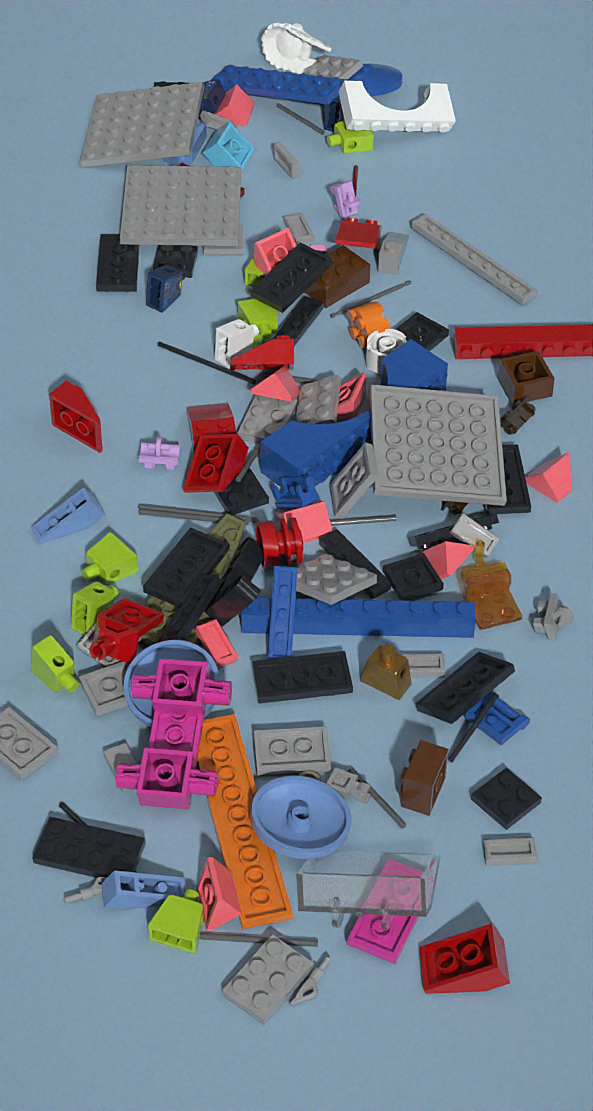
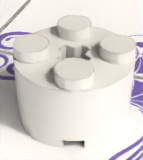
M385 329V332L378 333L379 330L369 335L366 349V366L368 370L381 374L382 358L407 342L406 336L398 330Z

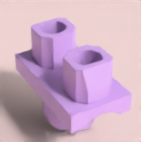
M347 180L333 185L331 192L336 196L337 201L334 207L335 211L339 212L340 219L345 220L348 216L358 213L357 206L360 204V199L354 194L352 181Z
M157 437L156 443H141L139 462L143 463L144 468L152 469L156 464H164L166 470H175L179 461L180 445L163 444L162 437Z

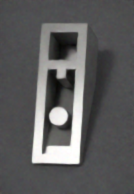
M390 232L386 236L379 252L378 272L398 275L409 235Z

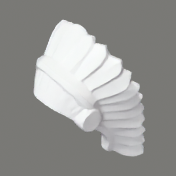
M279 22L273 23L268 26L265 34L261 37L263 42L262 53L265 54V60L269 61L270 65H274L276 69L282 68L283 71L288 70L297 74L304 73L307 67L318 61L309 58L312 45L325 51H332L331 46L309 35L303 30V26L298 23L293 25L288 23L281 24Z

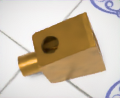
M380 645L367 659L361 682L400 700L412 684L409 661L405 656L396 653L393 645Z

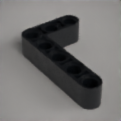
M250 536L237 549L221 578L223 583L204 611L213 620L217 619L221 626H224L248 607L260 593V589L251 581L264 559V550Z

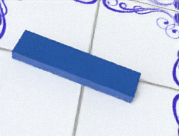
M274 566L268 659L292 657L298 571L296 567Z

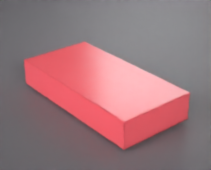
M217 619L196 627L195 632L207 653L213 658L217 669L238 660L237 653Z

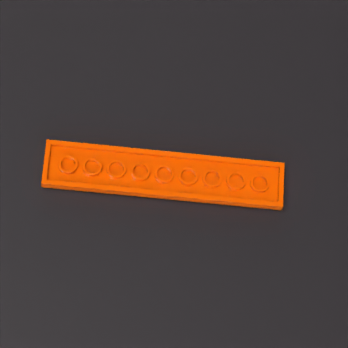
M231 714L205 719L197 765L199 770L218 771L216 796L206 795L224 865L232 872L242 915L239 916L241 928L247 929L293 919V912L275 851L260 840L251 824L250 811L257 788L236 716Z

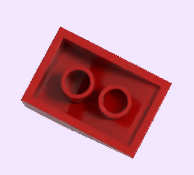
M347 218L346 221H341L335 244L379 249L382 226L377 225L378 221L374 220L358 223L356 218Z
M279 335L277 339H272L231 360V370H279L284 366L287 370H293L294 339H289L288 335Z
M66 380L49 394L52 425L101 453L103 447L100 418L84 391L79 386Z
M229 403L187 407L194 453L200 435L236 434L234 417Z
M238 434L200 435L183 491L185 493L223 492L243 468L249 447Z
M492 923L419 947L423 986L426 994L482 992L510 984L504 939Z

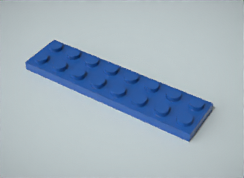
M234 65L225 66L222 71L211 79H220L224 91H228L235 85H238L246 94L321 104H330L339 95V89L343 82L347 81V79H339L338 77L331 78L323 77L322 75L314 76L306 73L297 74Z

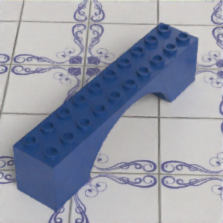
M410 339L382 358L381 385L446 391L448 363ZM370 409L355 418L331 424H307L291 420L260 441L261 473L281 488L280 478L283 476H311L314 486L323 483L329 476L340 471L342 467L348 464L365 442L372 445Z

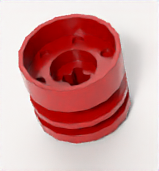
M295 517L288 518V528L285 519H279L278 530L275 529L272 521L256 523V542L264 550V559L261 562L263 569L279 566L280 556L283 557L287 566L291 565L292 558L295 564H302L303 537Z

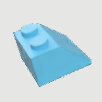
M229 122L215 131L202 153L216 167H241L242 171L255 148Z

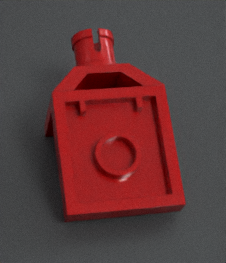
M127 598L121 599L97 615L94 640L89 648L91 656L94 659L98 657V660H103L109 656L131 664L136 657L139 638L162 623L164 613Z

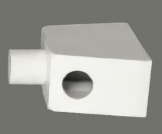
M237 319L216 328L215 360L230 369L231 360L253 349V338L259 334L257 326L254 324L248 325L244 321Z

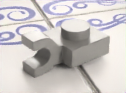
M335 768L326 782L327 785L335 789L345 799H348L350 794H352L358 801L367 804L371 798V794L368 793L370 785L359 783L358 775Z

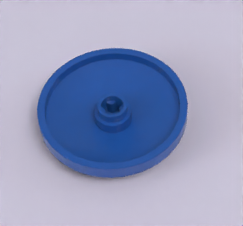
M373 63L362 64L363 67L347 79V81H362L366 92L370 96L391 93L399 89L403 83V75L400 70L388 65Z

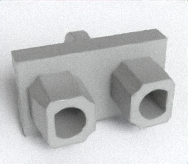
M558 593L551 594L549 601H539L537 606L538 614L545 617L534 618L533 622L535 632L547 633L549 640H556L559 626L564 627L570 624L574 617L568 606H561L557 602Z

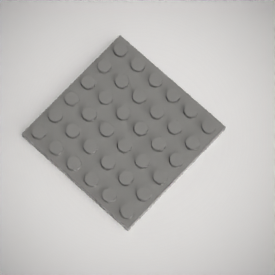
M190 82L181 85L173 84L165 87L156 86L148 89L97 95L80 159L82 168L191 155L204 91L203 82Z
M127 166L120 244L238 246L241 167Z
M371 385V439L378 471V478L373 483L374 495L505 506L507 500L498 396Z

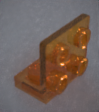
M508 569L465 579L463 598L465 602H475L476 624L480 630L522 620V613L509 591L511 574Z

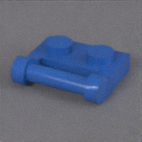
M491 691L474 707L466 712L465 719L473 723L495 692ZM498 697L477 728L498 744L503 745L520 729H525L530 722V718L524 714H519ZM493 706L497 708L499 711H501L503 714H505L507 717H509L511 720H513V722L506 718L504 715H502L500 712H498L496 709H494Z

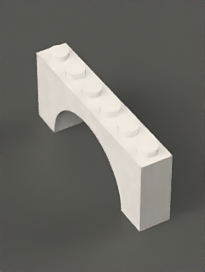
M344 81L339 89L346 129L389 130L391 132L440 131L444 133L449 132L456 122L447 84L430 83L424 92V104L416 109L407 111L394 110L379 104L366 92L362 81Z

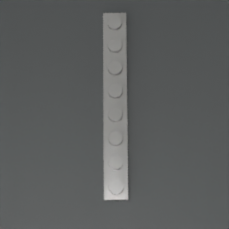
M427 214L412 221V229L523 305L537 296L535 288Z

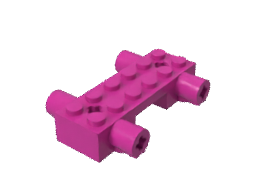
M159 659L157 675H133L131 686L132 698L152 700L155 711L149 747L144 748L141 765L119 763L115 777L117 788L137 790L136 794L141 806L190 810L192 794L216 796L218 771L198 770L196 766L206 704L229 706L232 699V682L210 680L211 673L208 662Z

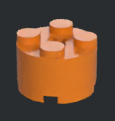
M377 301L352 308L347 312L352 326L349 329L351 338L353 340L357 339L361 348L367 347V338L372 332L379 330L378 333L385 332V329H390L388 318H383L381 313L384 312V309Z

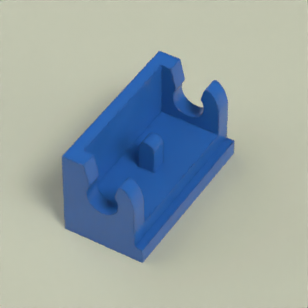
M283 476L280 478V484L283 488L281 493L276 485L272 486L277 508H303L319 498L311 476Z

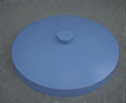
M182 640L162 641L147 647L133 659L126 671L123 688L128 707L139 721L152 728L155 711L152 700L132 698L131 686L133 675H157L159 659L208 662L211 673L210 680H220L213 658L200 646ZM206 704L204 718L210 713V711L213 709L215 705Z
M285 776L266 783L254 796L250 811L252 827L260 840L272 850L297 859H316L334 853L345 843L351 827V812L344 798L324 782L304 776Z

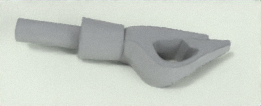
M98 877L93 886L80 889L79 893L64 897L65 903L78 899L83 901L103 894L102 885L100 884L107 878Z
M326 956L319 967L313 969L295 998L290 1002L291 1006L316 997L318 993L316 984L323 977V971L331 961L329 957ZM308 991H312L311 994L304 996Z

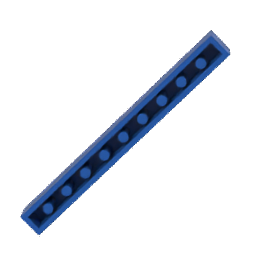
M256 598L241 612L242 633L270 634L272 598ZM296 598L293 634L474 638L476 622L475 602L343 599L330 605L318 599Z

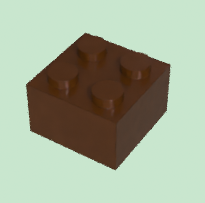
M539 351L500 359L498 379L513 405L519 399L523 402L528 396L530 398L526 402L552 397L555 378Z
M420 740L417 749L413 748L411 750L408 760L410 763L409 767L403 768L400 781L403 782L399 791V796L402 797L401 807L430 816L446 779L448 748Z

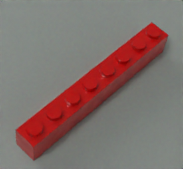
M593 324L454 327L453 345L455 359L507 358L539 351L542 357L593 356Z

